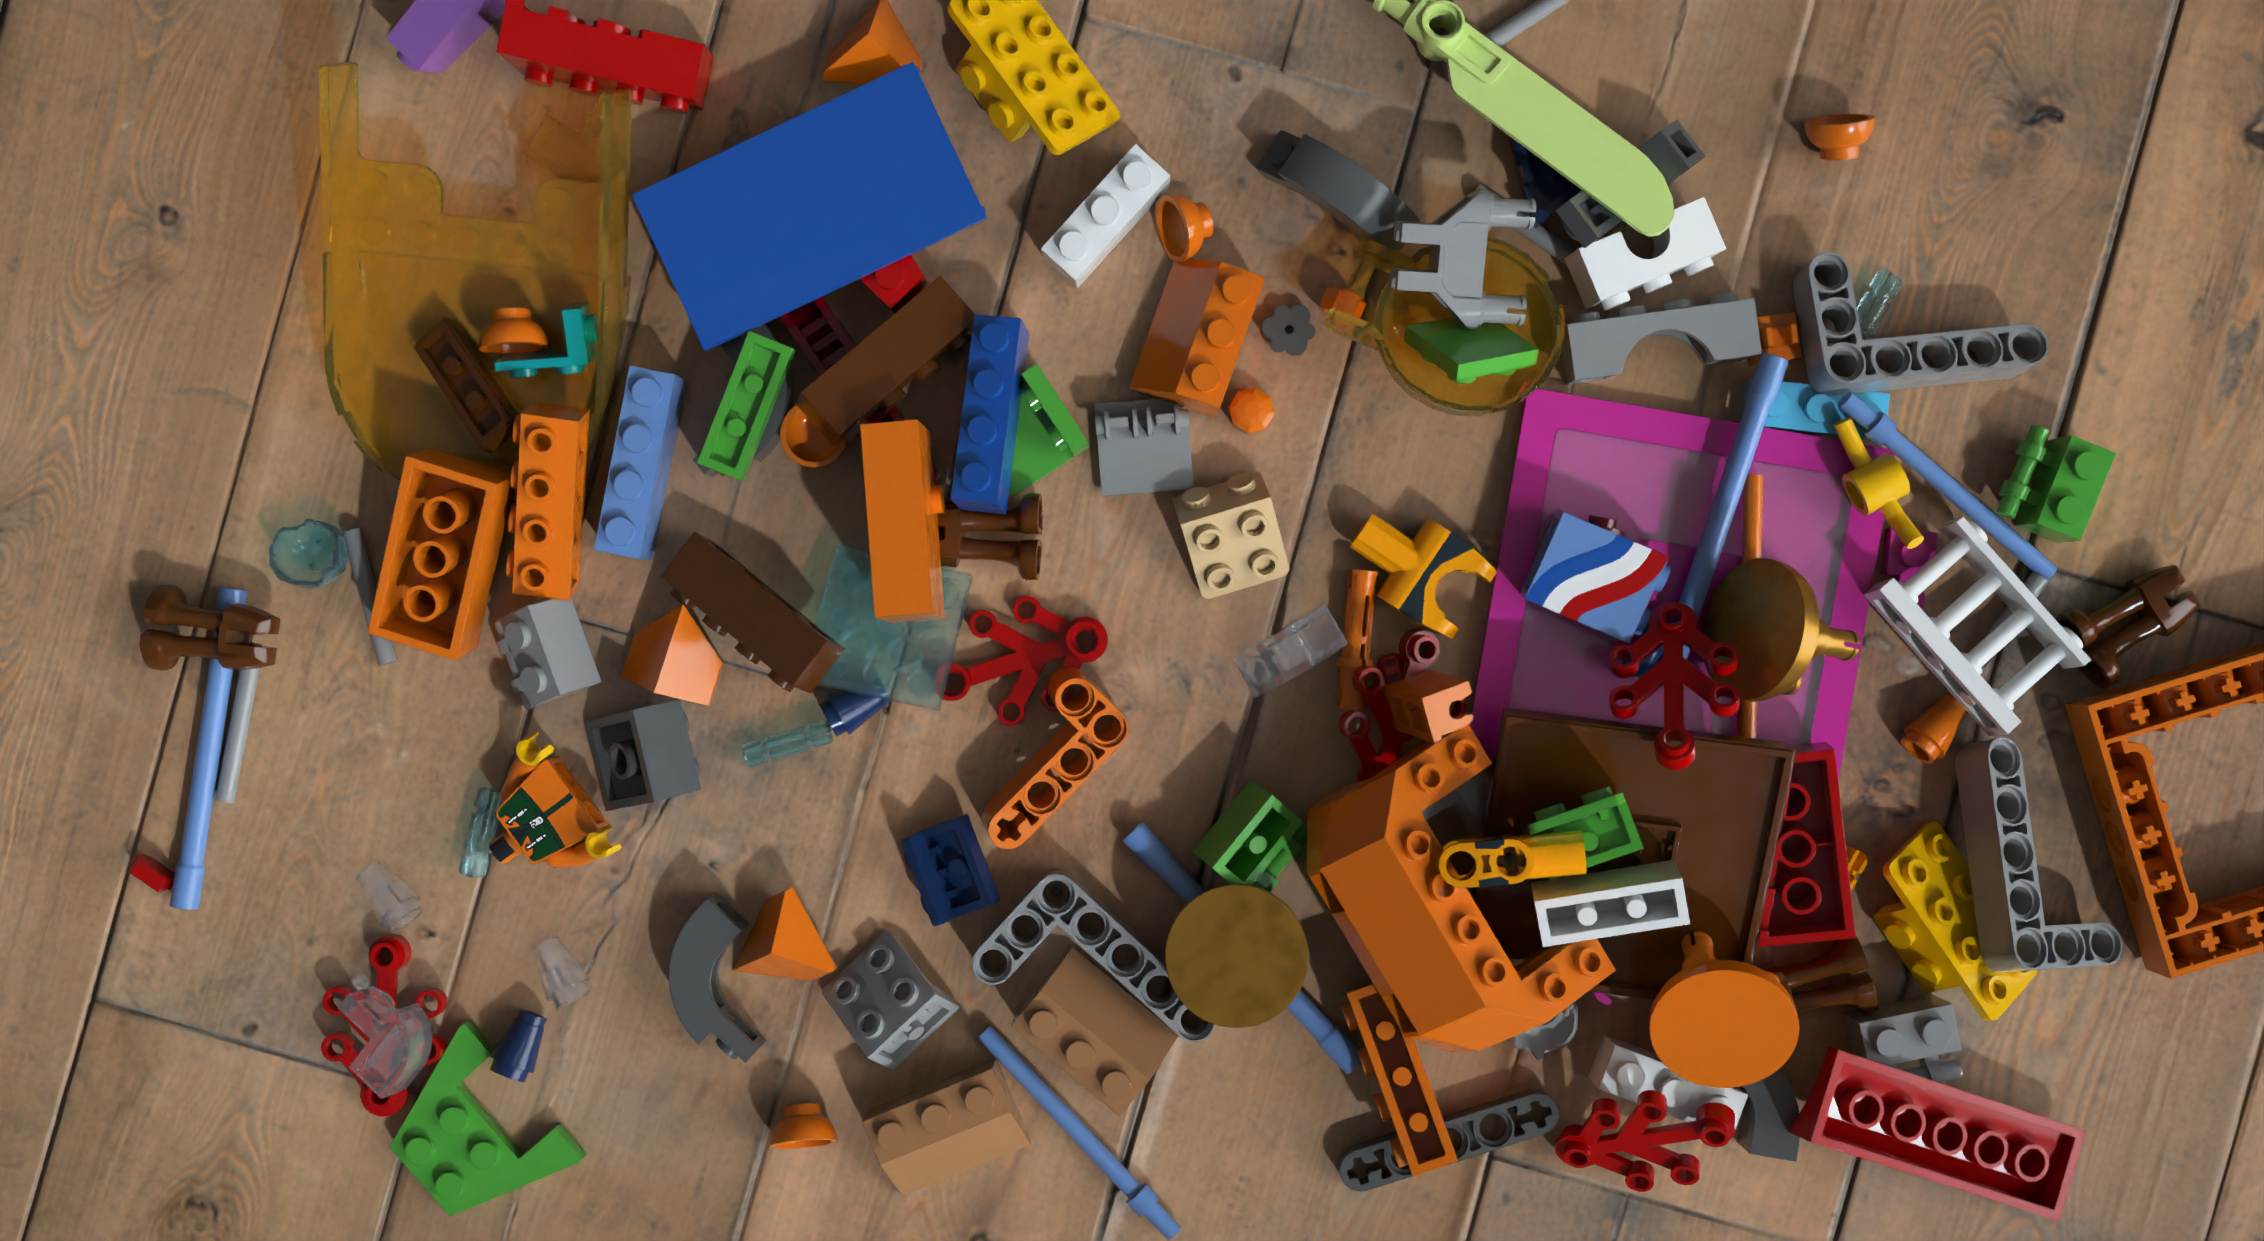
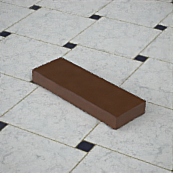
M444 317L413 348L481 450L493 453L513 434L514 420L519 414L456 321Z

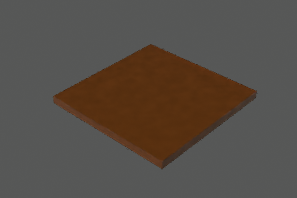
M1503 707L1482 836L1502 834L1514 836L1530 835L1527 825L1537 822L1534 815L1536 811L1560 803H1564L1566 811L1584 806L1581 796L1609 786L1613 795L1623 792L1644 849L1586 868V874L1675 860L1683 879L1690 924L1598 938L1599 943L1616 971L1589 991L1655 1000L1665 983L1681 971L1682 963L1685 961L1682 940L1687 934L1691 936L1692 945L1695 944L1694 932L1699 931L1708 934L1713 941V954L1716 960H1734L1752 965L1797 751L1794 743L1687 730L1694 737L1695 758L1684 769L1669 770L1662 767L1655 757V737L1664 727ZM1671 741L1666 744L1669 746H1679L1683 742ZM1506 853L1503 858L1504 862L1509 865L1513 864L1516 859L1513 853ZM1549 877L1525 879L1523 882L1509 885L1473 887V900L1514 968L1543 947L1531 883L1550 880Z

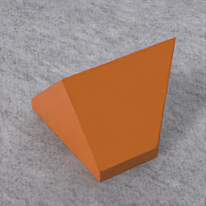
M876 0L831 51L823 71V81L864 85L911 62H914L915 66L920 69L921 74L922 59L887 0Z
M682 604L635 633L621 677L653 693L709 706L724 662L721 661L685 605Z
M791 887L765 900L732 971L811 981L834 971L837 967L794 888Z

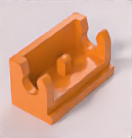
M1426 670L1384 686L1395 728L1403 733L1435 744L1442 739L1443 735L1464 728L1473 720L1474 716L1469 713L1460 714L1456 718H1452L1449 714V707L1452 702L1456 700L1461 701L1472 694L1468 680L1433 670Z

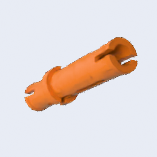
M1348 569L1343 646L1341 657H1337L1336 666H1340L1336 708L1366 710L1365 698L1361 692L1354 688L1352 678L1354 672L1359 667H1373L1374 660L1369 659L1378 572ZM1368 673L1363 678V685L1366 689Z

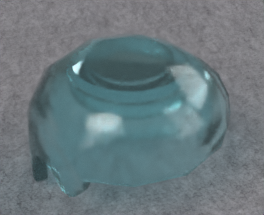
M308 518L304 519V523L298 526L280 528L269 547V566L277 578L303 589H319L333 583L341 577V573L345 571L349 560L347 540L339 529L328 523Z

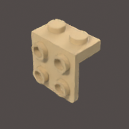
M1260 471L1252 474H1237L1226 482L1207 488H1191L1184 492L1183 495L1172 498L1202 597L1212 599L1283 577L1289 572L1290 568L1272 499Z

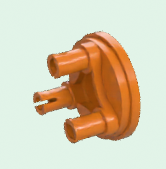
M1699 931L1694 932V945H1692L1690 934H1687L1682 940L1685 961L1682 963L1681 971L1670 978L1661 988L1650 1010L1649 1031L1655 1053L1663 1064L1676 1075L1687 1081L1708 1087H1740L1758 1082L1772 1075L1787 1062L1798 1042L1799 1019L1792 997L1784 986L1780 984L1778 976L1774 973L1740 961L1716 960L1713 954V941L1708 934Z

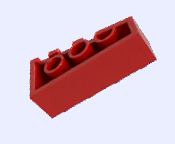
M1827 742L1795 745L1797 751L1756 943L1758 947L1856 938L1835 749Z

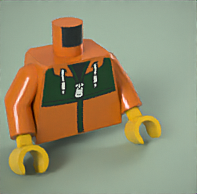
M537 731L521 740L516 746L517 756L509 768L499 794L502 804L495 811L496 817L506 829L488 843L489 849L495 858L502 864H507L523 852L533 865L545 861L553 868L585 866L597 859L605 858L619 851L622 848L621 844L612 846L606 838V833L613 829L612 826L601 814L562 759L557 756L546 759L541 763L544 758L553 753V746L548 745L541 750L535 742L536 736L539 735Z

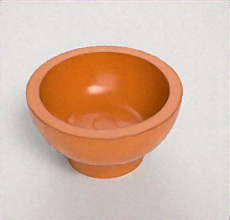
M1869 114L1818 116L1806 119L1804 127L1810 142L1820 148V159H1852L1859 156V145L1863 144L1870 137L1875 124V116Z
M1165 195L1159 198L1155 208V225L1158 238L1164 251L1173 261L1183 262L1193 257L1201 248L1203 241L1212 236L1213 219L1211 213L1204 203L1194 204L1190 199L1181 195Z
M501 308L492 311L493 322L483 329L479 340V350L490 354L503 355L539 352L549 348L544 330L539 324L531 321V310L526 308Z
M797 405L786 414L780 430L781 443L787 455L796 463L812 468L823 467L834 462L843 453L848 440L845 437L836 446H833Z
M816 1103L785 1106L783 1108L784 1119L774 1126L770 1137V1147L775 1149L810 1148L838 1142L834 1125L828 1118L821 1116V1105Z

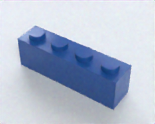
M974 315L951 491V500L960 510L999 514L1007 513L1022 395L1020 389L1023 387L1024 379L1021 373L1025 371L1029 332L1021 318Z

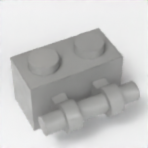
M571 598L569 601L552 599L528 605L500 618V621L494 623L500 641L496 642L500 656L505 655L514 678V680L510 681L515 695L520 694L525 711L541 706L545 702L575 694L602 682Z
M1931 994L1879 1005L1877 1011L1868 1014L1861 1013L1858 1010L1842 1013L1851 1054L1897 1068L1899 1063L1919 1059L1920 1067L1903 1071L1945 1085L1948 1080L1962 1078V1069L1957 1059L1940 1062L1938 1055L1962 1050L1952 1003Z

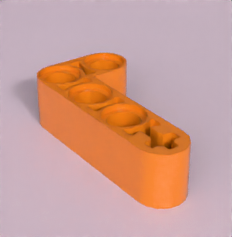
M1064 667L1058 669L1052 674L1047 685L1049 697L1068 722L983 808V825L993 844L1001 849L1010 850L1022 845L1127 738L1129 726L1125 716L1109 697L1083 672L1076 668ZM1071 684L1082 685L1081 694L1078 698L1069 702L1061 700L1062 692L1067 686ZM1104 715H1113V724L1109 729L1102 732L1094 731V724L1098 718ZM1072 748L1081 749V755L1076 762L1068 765L1061 763V757L1067 750ZM1043 781L1049 783L1048 789L1043 795L1039 797L1028 796V790L1036 782ZM1020 800L1027 811L1024 812L1020 805H1016V802ZM1002 818L1007 821L1013 820L1012 825L1009 827L1003 823L998 825V822Z

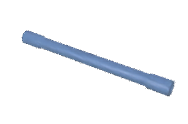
M1767 353L1760 355L1748 390V400L1679 603L1689 606L1695 612L1697 621L1771 405L1777 398L1789 362L1776 355ZM1672 621L1671 624L1678 623L1679 621ZM1683 645V658L1687 660L1690 649ZM1662 653L1660 659L1658 660V662L1663 659V653Z
M219 586L215 610H225L231 604L236 603L246 605L248 590ZM214 631L213 638H218V631ZM211 658L180 857L175 867L170 907L193 910L199 909L205 874V851L233 670L223 668L217 659Z
M1142 821L1122 839L1135 855L1150 870L1155 871L1186 904L1195 896L1205 891ZM1300 989L1287 1009L1316 1038L1319 1046L1346 1074H1350L1361 1064L1357 1049H1360V1047L1338 1025L1332 1023Z

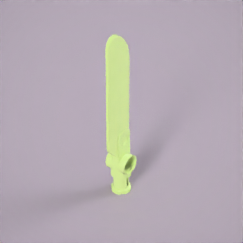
M1374 0L1372 8L1377 12L1384 10L1404 25L1403 32L1416 41L1419 52L1425 58L1431 61H1444L1447 63L1451 91L1457 98L1639 233L1649 237L1657 236L1669 227L1675 216L1673 197L1663 174L1649 157L1466 23L1463 11L1457 4L1444 0ZM1442 27L1450 34L1438 35L1431 28Z

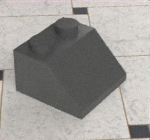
M680 699L585 722L606 811L656 802L701 790L699 765L693 756L688 734L689 722L686 714L683 712Z

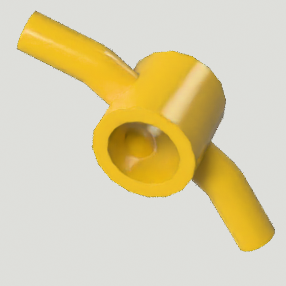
M1847 417L1837 421L1833 426L1848 458L1855 468L1842 477L1843 486L1849 500L1856 510L1864 516L1880 509L1884 518L1908 549L1917 547L1922 543L1924 537L1897 501L1910 493V484L1902 466L1889 453H1884L1872 460L1852 418Z

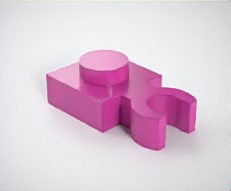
M1892 528L1885 529L1881 575L1894 576L1897 582H1905L1936 555L1938 533L1919 531L1923 535L1924 540L1917 547L1908 549ZM1924 591L1917 596L1919 599L1917 604L1921 609L1925 605Z

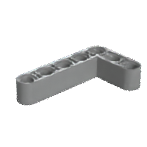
M1834 252L1820 253L1795 275L1792 289L1808 380L1816 392L1827 396L1846 395L1848 392L1857 394L2014 378L2046 358L2049 351V342L2044 332L2040 328L2028 324L1862 340L1851 272L1848 263L1842 256ZM1814 273L1822 275L1826 279L1828 287L1819 284ZM1822 317H1826L1833 322L1836 329L1835 332L1824 326ZM2013 345L2021 350L2023 359L2014 352ZM1967 348L1976 354L1978 363L1969 357ZM1922 353L1931 358L1933 368L1927 366L1923 361ZM1876 357L1882 359L1887 364L1888 373L1878 367ZM1830 361L1842 368L1843 377L1836 375L1832 371Z
M2005 737L1963 745L1956 754L1955 766L1980 953L1986 966L1995 972H2015L2106 966L2116 963L2122 953V940L2120 934L2112 925L2102 922L2045 926L2023 762L2017 745Z
M1054 869L1045 873L983 940L973 956L972 967L976 977L985 984H1001L1019 968L1058 925L1184 1040L1194 1043L1204 1041L1211 1036L1215 1029V1024L1207 1021L1196 1028L1185 1025L1181 1020V1016L1188 1008L1181 1002L1173 989L1169 994L1162 997L1150 993L1147 989V983L1151 978L1158 975L1169 978L1165 958L1073 874L1063 869ZM1056 880L1065 883L1070 890L1069 899L1059 904L1048 900L1044 889L1049 882ZM1094 912L1100 915L1105 923L1103 930L1093 935L1082 931L1078 920L1083 914ZM1022 915L1033 917L1038 923V933L1032 937L1020 936L1014 929V919ZM1121 944L1134 946L1139 953V958L1135 963L1128 966L1117 963L1112 954L1117 946ZM988 950H999L1007 959V967L1000 971H991L983 963V954Z

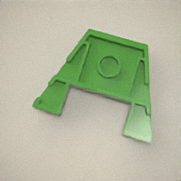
M470 1020L458 1028L389 1147L449 1216L458 1214L577 1164L587 1155L561 1124L557 1125L528 1152L523 1154L463 1086L462 1081L485 1062L495 1049Z

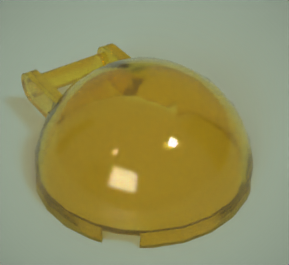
M1488 236L1483 290L1485 294L1525 295L1527 300L1526 309H1507V311H1519L1526 314L1524 324L1522 326H1516V324L1503 325L1539 349L1536 365L1516 369L1512 375L1489 374L1476 377V380L1471 383H1457L1451 381L1447 377V373L1438 366L1424 361L1421 358V354L1404 341L1405 326L1452 317L1430 292L1396 290L1389 287V279L1381 291L1375 311L1374 324L1353 316L1375 268L1389 274L1391 268L1428 270L1430 246L1419 249L1410 257L1377 242L1362 240L1356 250L1358 261L1336 308L1328 311L1324 325L1341 336L1379 351L1381 360L1393 380L1410 397L1440 412L1454 416L1479 417L1502 412L1522 402L1548 378L1559 360L1565 339V314L1563 305L1557 306L1554 295L1547 285L1550 280L1549 275L1527 253L1506 241Z

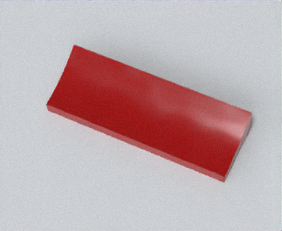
M1828 1047L1816 1083L1804 1107L1788 1131L1809 1142L2059 1222L2086 1133L2085 1130L1832 1047Z

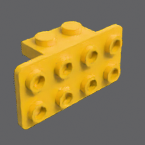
M951 0L947 7V12L971 44L955 70L961 77L964 86L973 93L987 112L992 124L1001 131L1009 143L1023 137L1030 126H1032L1049 151L1055 155H1061L1115 125L1119 120L1120 112L1037 0Z
M1938 822L1925 823L1883 866L1884 877L1902 902L1882 907L1873 918L1924 993L1960 986L1984 1021L1997 1020L2037 975V970L1995 972L1986 966L1980 953L1969 866Z

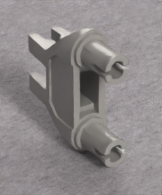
M1480 188L1462 198L1432 223L1395 221L1393 240L1402 243L1430 244L1428 270L1391 268L1389 287L1396 290L1430 292L1446 311L1467 330H1476L1477 327H1481L1482 323L1516 324V326H1522L1525 322L1526 314L1519 311H1507V309H1526L1527 300L1525 295L1485 294L1483 290L1487 237L1491 227L1533 229L1536 217L1516 215V212H1536L1535 199L1494 197V194L1489 192L1488 189Z

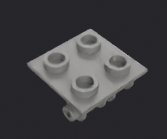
M1160 399L1095 404V424L1102 496L1194 488L1188 409Z

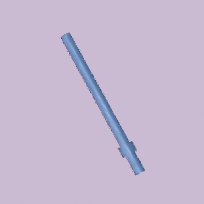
M1848 392L1842 397L1838 406L1863 427L1862 433L1873 443L1885 445L2033 572L2038 573L2047 580L2056 573L2057 566L1899 433L1896 430L1897 424L1885 413H1876L1852 392Z
M989 1025L977 1039L1128 1198L1126 1203L1139 1217L1144 1215L1167 1240L1174 1237L1181 1226L1157 1202L1159 1196L1146 1183L1141 1185L993 1027Z

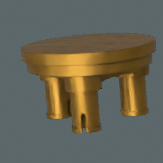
M1768 558L1748 560L1738 565L1725 576L1709 602L1702 633L1716 644L1721 642L1729 643L1738 651V667L1734 673L1727 676L1714 674L1709 669L1708 661L1703 658L1708 675L1717 684L1729 683L1735 686L1739 691V700L1748 702L1763 701L1780 694H1794L1799 689L1801 676L1806 671L1812 658L1825 655L1843 661H1851L1856 657L1859 649L1846 647L1844 643L1860 644V638L1856 632L1829 627L1825 621L1819 620V609L1815 593L1802 575L1792 566ZM1719 656L1715 660L1718 662H1728L1731 658Z
M1226 884L1200 893L1181 909L1168 933L1165 962L1173 990L1192 1013L1218 1026L1245 1028L1271 1020L1292 1003L1305 980L1308 967V946L1299 920L1289 906L1280 898L1256 886Z

